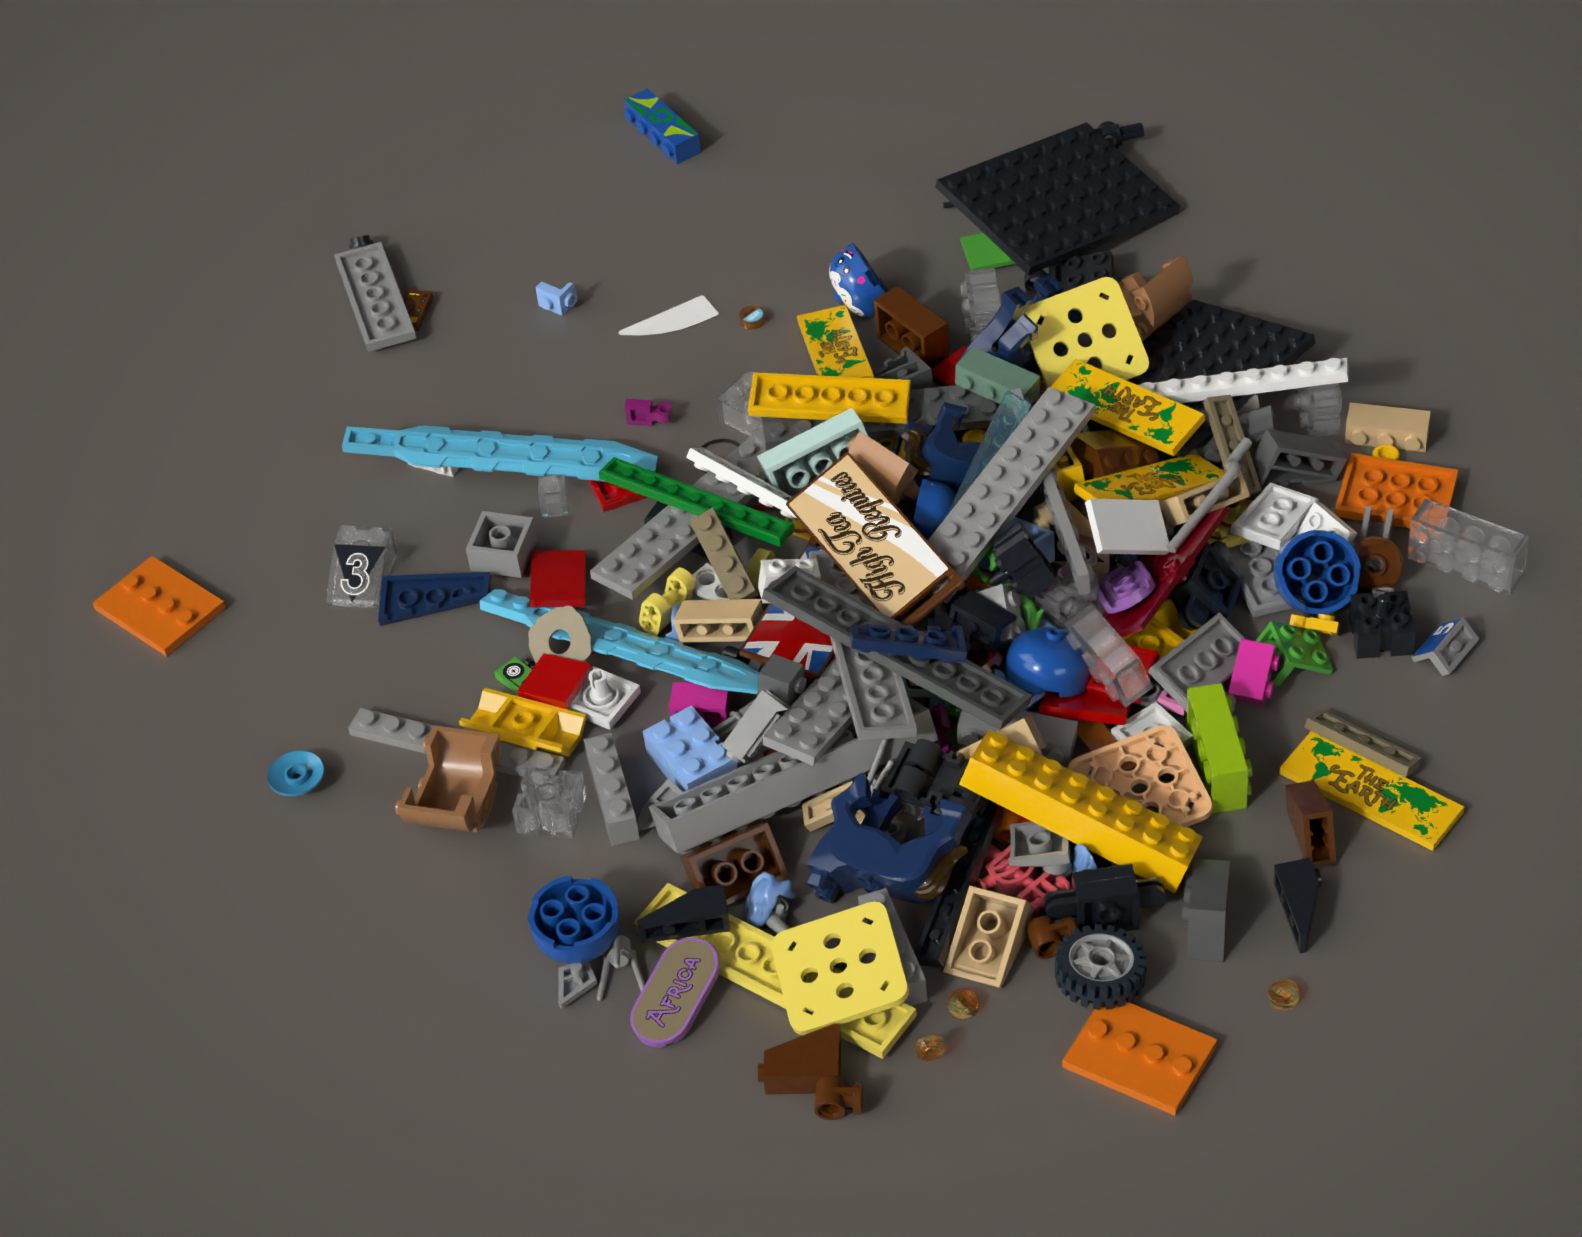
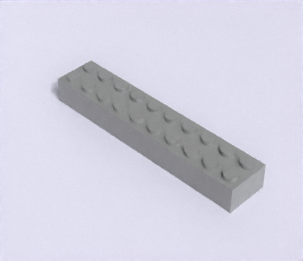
M908 697L917 726L916 737L888 739L879 766L887 763L889 760L895 762L905 741L914 744L918 739H926L931 742L938 741L928 708ZM852 722L814 766L777 751L649 806L659 838L677 854L689 853L694 851L698 845L717 841L723 837V834L732 830H742L748 827L750 822L759 818L766 819L772 817L776 813L775 811L785 807L797 806L801 803V800L807 797L822 795L827 792L828 788L837 784H847L860 773L868 774L870 772L882 739L858 740L855 726Z

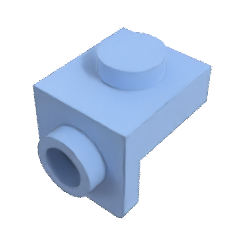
M540 282L536 286L538 304L546 310L563 316L577 302L574 283L569 282L562 289L544 282Z

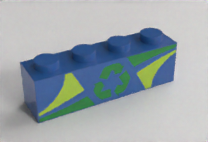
M648 88L624 99V116L626 120L634 124L641 134H645L654 146H658L667 158L670 157L676 164H679L701 153L699 134Z

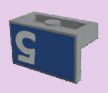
M1464 617L1444 622L1435 629L1411 659L1414 662L1430 659L1442 676L1448 675L1472 649L1479 638Z

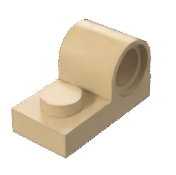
M853 781L802 803L804 826L810 832L834 822L831 801L835 796L846 790ZM865 808L858 810L855 815L860 824L866 816Z

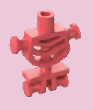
M992 844L984 860L988 863L985 866L986 877L982 879L977 878L975 883L977 888L987 890L994 887L997 892L1007 896L1019 893L1017 898L1026 900L1034 908L1033 918H1037L1040 915V910L1046 909L1044 896L1048 892L1071 889L1068 880L1061 875L1055 879V875L1045 872L1034 880L1037 867H1029L1026 871L1027 867L1009 866L1010 846L1002 852Z

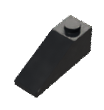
M1310 858L1274 865V886L1299 953L1306 952L1317 903L1318 887L1322 886L1320 871L1313 868Z
M725 885L693 889L637 920L641 944L730 932Z

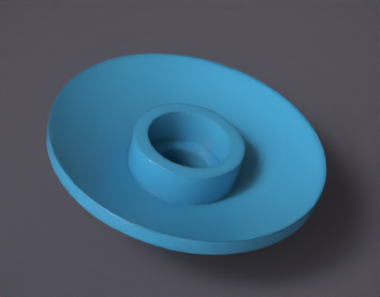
M293 751L278 757L268 769L267 780L272 790L280 795L300 796L312 791L320 784L324 776V766L321 759L311 752Z

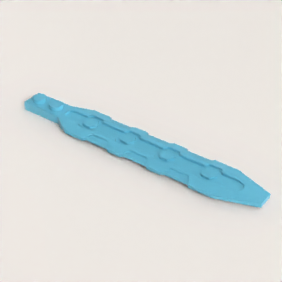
M426 425L403 430L347 426L342 443L344 453L393 456L414 466L473 468L474 471L493 472L494 470L521 472L533 476H569L593 481H603L599 479V471L613 457L656 472L658 456L616 441L559 439L552 436L535 434L533 436L511 435L486 430L481 432L450 430L449 427Z
M494 589L480 600V610L524 623L530 628L539 617L556 608L530 607L529 598L517 596L502 589ZM577 610L584 617L592 636V651L636 662L639 666L651 670H661L711 689L757 694L759 672L740 660L714 652L708 653L670 638H660L638 631L635 627L609 622L590 616V613ZM557 630L551 636L554 639L570 641V636L565 630Z

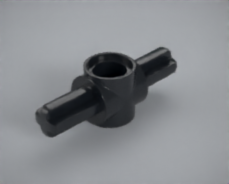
M1106 121L1101 123L1098 128H1095L1103 137L1113 135V137L1105 139L1116 149L1123 145L1122 141L1143 137L1145 134L1142 123L1119 127V123L1115 124L1114 122Z

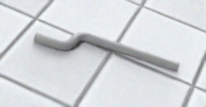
M1243 438L1227 458L1224 465L1227 472L1167 545V549L1170 552H1177L1240 473L1241 465L1239 461L1252 446L1250 439Z

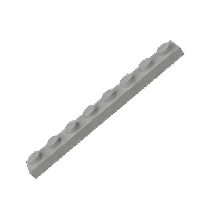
M360 708L348 730L351 736L424 753V740L426 736L430 735L434 725ZM500 742V767L495 768L498 772L555 785L566 763L565 758L562 756Z

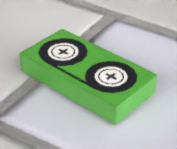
M513 657L494 671V674L498 681L518 695L517 690L532 669L518 658Z

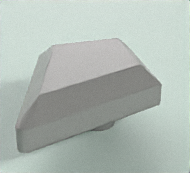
M589 962L567 964L558 968V1003L560 1008L565 1007L597 984Z

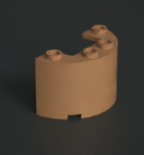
M1184 255L1162 265L1163 270L1148 283H1146L1139 271L1125 276L1118 282L1141 341L1149 337L1190 302L1193 295L1190 291V286L1194 282ZM1105 294L1100 296L1105 300H1108L1109 296ZM1107 324L1102 327L1111 335H1116L1114 326Z
M859 431L857 436H854L848 443L849 453L908 520L913 522L920 490L913 478L919 470Z
M434 725L430 735L426 736L423 744V751L427 753L429 767L425 776H422L419 780L416 796L414 797L412 787H406L402 798H398L395 807L396 815H400L402 821L408 824L471 833L478 832L490 814L496 795L498 781H495L497 775L495 767H500V735Z

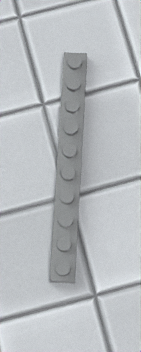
M1020 388L1010 390L1011 410L1017 426L1031 410L1029 398L1023 397ZM1055 469L1050 470L1039 487L1079 596L1089 594L1090 581H1094L1092 567L1090 564H1085V561H1087L1086 552L1083 545H1078L1079 534L1077 527L1071 526L1072 515L1070 508L1063 505L1065 504L1063 489L1057 488L1058 478Z

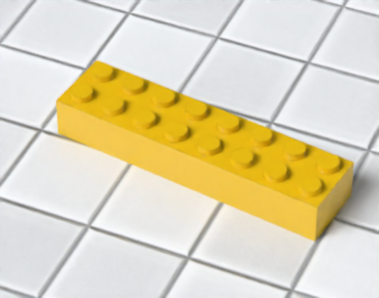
M990 729L971 756L959 785L1076 844L1086 846L1091 852L1117 865L1132 864L1134 873L1143 878L1159 877L1163 881L1164 888L1174 894L1203 836L1197 834L1191 828L1183 827L1169 820L1165 815L1155 813L1143 807L1139 802L1130 800L1114 792L1111 788L1102 786L1088 779L1085 775L1062 766L1056 760L1048 759L1034 752L1030 747L1022 746L1008 739L1004 734Z

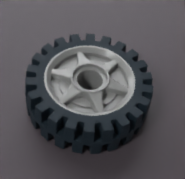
M1095 924L1094 930H1091L1089 925L1083 926L1082 933L1078 928L1073 930L1071 936L1067 934L1063 938V942L1059 943L1056 952L1055 979L1058 988H1062V993L1065 996L1070 995L1072 1002L1076 1003L1080 999L1081 1006L1086 1008L1089 1003H1092L1093 1009L1100 1010V1005L1105 1004V1008L1108 1010L1113 1009L1114 1003L1119 1008L1125 1006V1000L1129 1003L1135 999V995L1139 996L1146 979V952L1143 950V945L1140 941L1136 942V937L1132 934L1126 937V930L1121 928L1118 932H1114L1115 926L1110 925L1107 926V930H1102V924Z

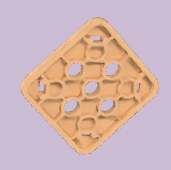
M1157 726L1074 758L1068 765V769L1081 773L1088 779L1102 786H1107L1130 800L1139 802L1145 808L1155 806L1159 809L1158 813L1165 815L1169 820L1183 827L1204 821L1212 814L1211 798L1178 733L1170 726ZM1127 761H1132L1137 766L1131 771H1124L1121 769V765ZM1165 773H1170L1175 776V779L1170 783H1163L1159 780V777ZM1136 784H1145L1148 787L1145 792L1140 794L1132 791L1133 786ZM1189 802L1194 803L1191 811L1189 807H1187Z

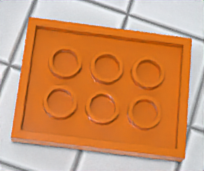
M1350 453L1335 507V515L1341 518L1363 521L1366 506H1372L1371 521L1385 523L1388 509H1394L1393 526L1444 534L1458 478V470Z
M154 556L149 557L93 602L96 611L166 657L226 609L223 600Z
M1125 1001V1006L1119 1008L1114 1003L1113 1009L1106 1010L1105 1004H1101L1100 1010L1094 1009L1062 1060V1067L1176 1116L1217 1048V1039Z

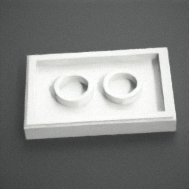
M1269 483L1231 525V534L1280 551L1285 543L1298 531L1313 503L1319 502V499Z
M1090 498L1085 502L1097 554L1166 555L1170 552L1167 549L1169 540L1159 500Z

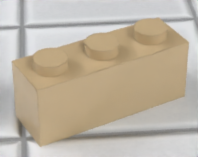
M1350 402L1346 422L1345 444L1372 447L1391 445L1399 450L1426 452L1431 411Z
M1241 471L1208 513L1250 497ZM1221 478L1160 501L1159 503L1168 526L1173 527L1185 523Z
M761 599L683 600L673 621L679 642L746 641L764 613Z

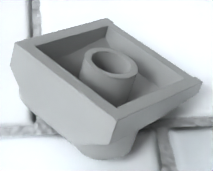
M1032 821L1010 824L1009 866L1043 867L1046 873L1052 875L1064 874L1071 868L1072 841Z

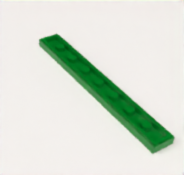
M615 457L599 471L600 480L696 516L713 507L723 526L779 547L795 531L793 523Z

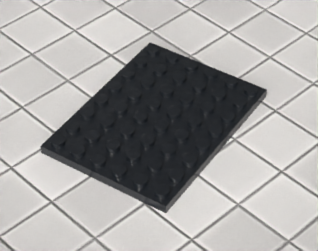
M1087 122L936 180L935 185L938 191L1027 275L1179 214L1181 207Z
M1193 299L1142 341L1149 359L1148 369L1144 374L1127 381L1140 385L1145 382L1155 383L1170 379L1193 378L1198 375L1209 376L1223 372L1247 371L1252 368L1263 369L1277 365H1291L1316 343L1315 336L1311 333ZM1128 356L1125 363L1130 365L1133 356ZM1255 394L1233 396L1232 400L1236 412ZM1204 400L1180 403L1203 413L1205 421L1175 454L1176 456L1184 458L1213 433L1203 404ZM1089 420L1087 426L1102 431L1113 430L1093 420Z

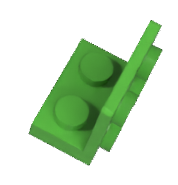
M984 233L960 238L971 272L1016 264Z
M1270 621L1256 639V642L1275 645L1277 655L1281 656L1278 671H1273L1270 681L1274 682L1276 686H1280L1295 667L1328 675L1333 672L1320 637L1312 629Z

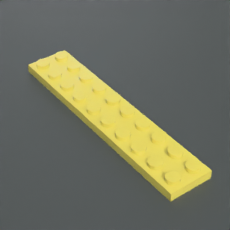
M667 883L633 922L634 931L639 933L637 920L687 892ZM729 914L730 932L686 937L703 939L713 946L720 963L719 975L786 1009L771 948L774 936ZM684 938L657 941V943L668 948L674 942ZM791 945L788 950L793 951L795 947ZM835 967L832 969L833 973L843 972ZM810 972L806 974L803 982L811 983L815 981L818 973ZM846 987L839 992L838 997L848 998L852 995L854 989ZM903 1002L898 1006L841 1024V1038L884 1059L916 1018V1008Z

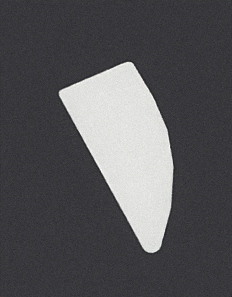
M701 295L619 331V334L641 336L677 331L717 316L719 313L705 296Z

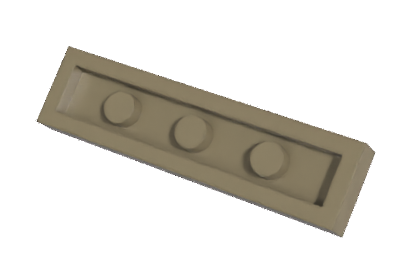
M1231 395L1207 397L1203 401L1223 466L1230 454L1245 438ZM1248 449L1239 463L1241 465L1240 471L1242 472L1250 497L1258 496L1262 489Z
M713 507L689 521L729 600L753 599L758 596L757 589Z
M1319 709L1306 720L1304 728L1399 775L1407 777L1420 766L1421 757L1323 709Z

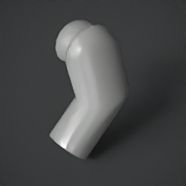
M777 898L776 905L766 921L767 926L776 935L790 929L785 923L789 905L782 898Z

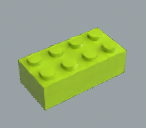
M1222 683L1187 688V729L1193 735L1192 746L1204 787L1212 801V813L1247 808V796L1252 794L1248 778L1252 777L1250 759L1245 760L1244 758L1246 753L1243 737L1238 738V719L1236 715H1231L1230 694H1225Z

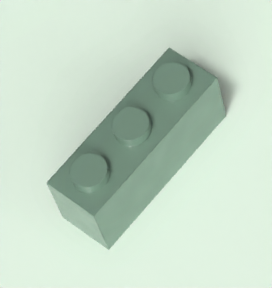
M971 347L956 364V385L1004 405L1011 409L1010 390L1020 388L1023 397L1029 398L1030 405L1040 395L1039 375L975 347Z

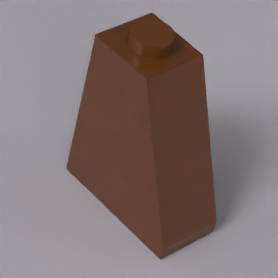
M1312 780L1285 785L1287 812L1303 859L1310 858L1313 868L1337 864L1333 812L1316 782Z
M831 1024L765 1050L764 1063H758V1082H764L765 1094H815L816 1082L820 1078L825 1076L841 1078L842 1041L840 1024Z

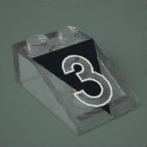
M340 525L333 546L326 597L327 605L379 608L382 577L390 575L397 552L392 528Z

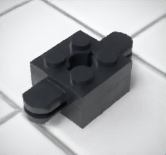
M1217 540L1211 544L1206 542L1196 556L1195 563L1188 571L1190 573L1189 577L1184 582L1176 584L1170 593L1182 604L1178 619L1181 625L1188 631L1202 627L1218 613H1221L1224 618L1229 617L1232 613L1244 576L1228 562L1231 552L1222 541Z
M1128 864L1072 872V889L1048 892L1044 896V905L1047 916L1053 920H1060L1067 916L1075 917L1076 926L1081 933L1083 926L1089 925L1091 930H1094L1095 924H1102V930H1107L1108 925L1115 926L1114 932H1118L1120 928L1126 931L1139 930V909L1161 906L1167 897L1162 879L1153 877L1136 880L1133 865Z

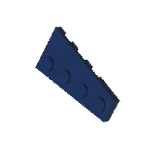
M490 572L383 576L378 616L379 625L384 626L480 603V600L490 593Z
M851 625L850 629L851 649H856L859 652H883L889 656L907 655L920 660L928 658L940 659L946 663H965L967 649L962 626H952V631H941L940 626H928L927 631H917L910 625H901L897 630H891L887 625Z

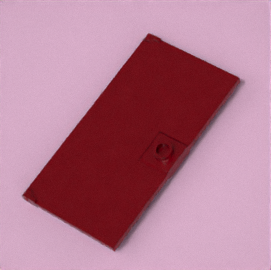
M1226 506L1206 514L1176 553L1169 552L1166 555L1146 554L1142 562L1156 583L1154 590L1146 598L1128 609L1117 613H1107L1105 610L1082 641L1089 652L1095 647L1103 645L1105 640L1114 641L1145 629L1176 584L1184 582L1189 577L1190 573L1188 571L1195 563L1196 556L1229 512ZM1185 523L1174 527V535L1168 537L1169 543Z

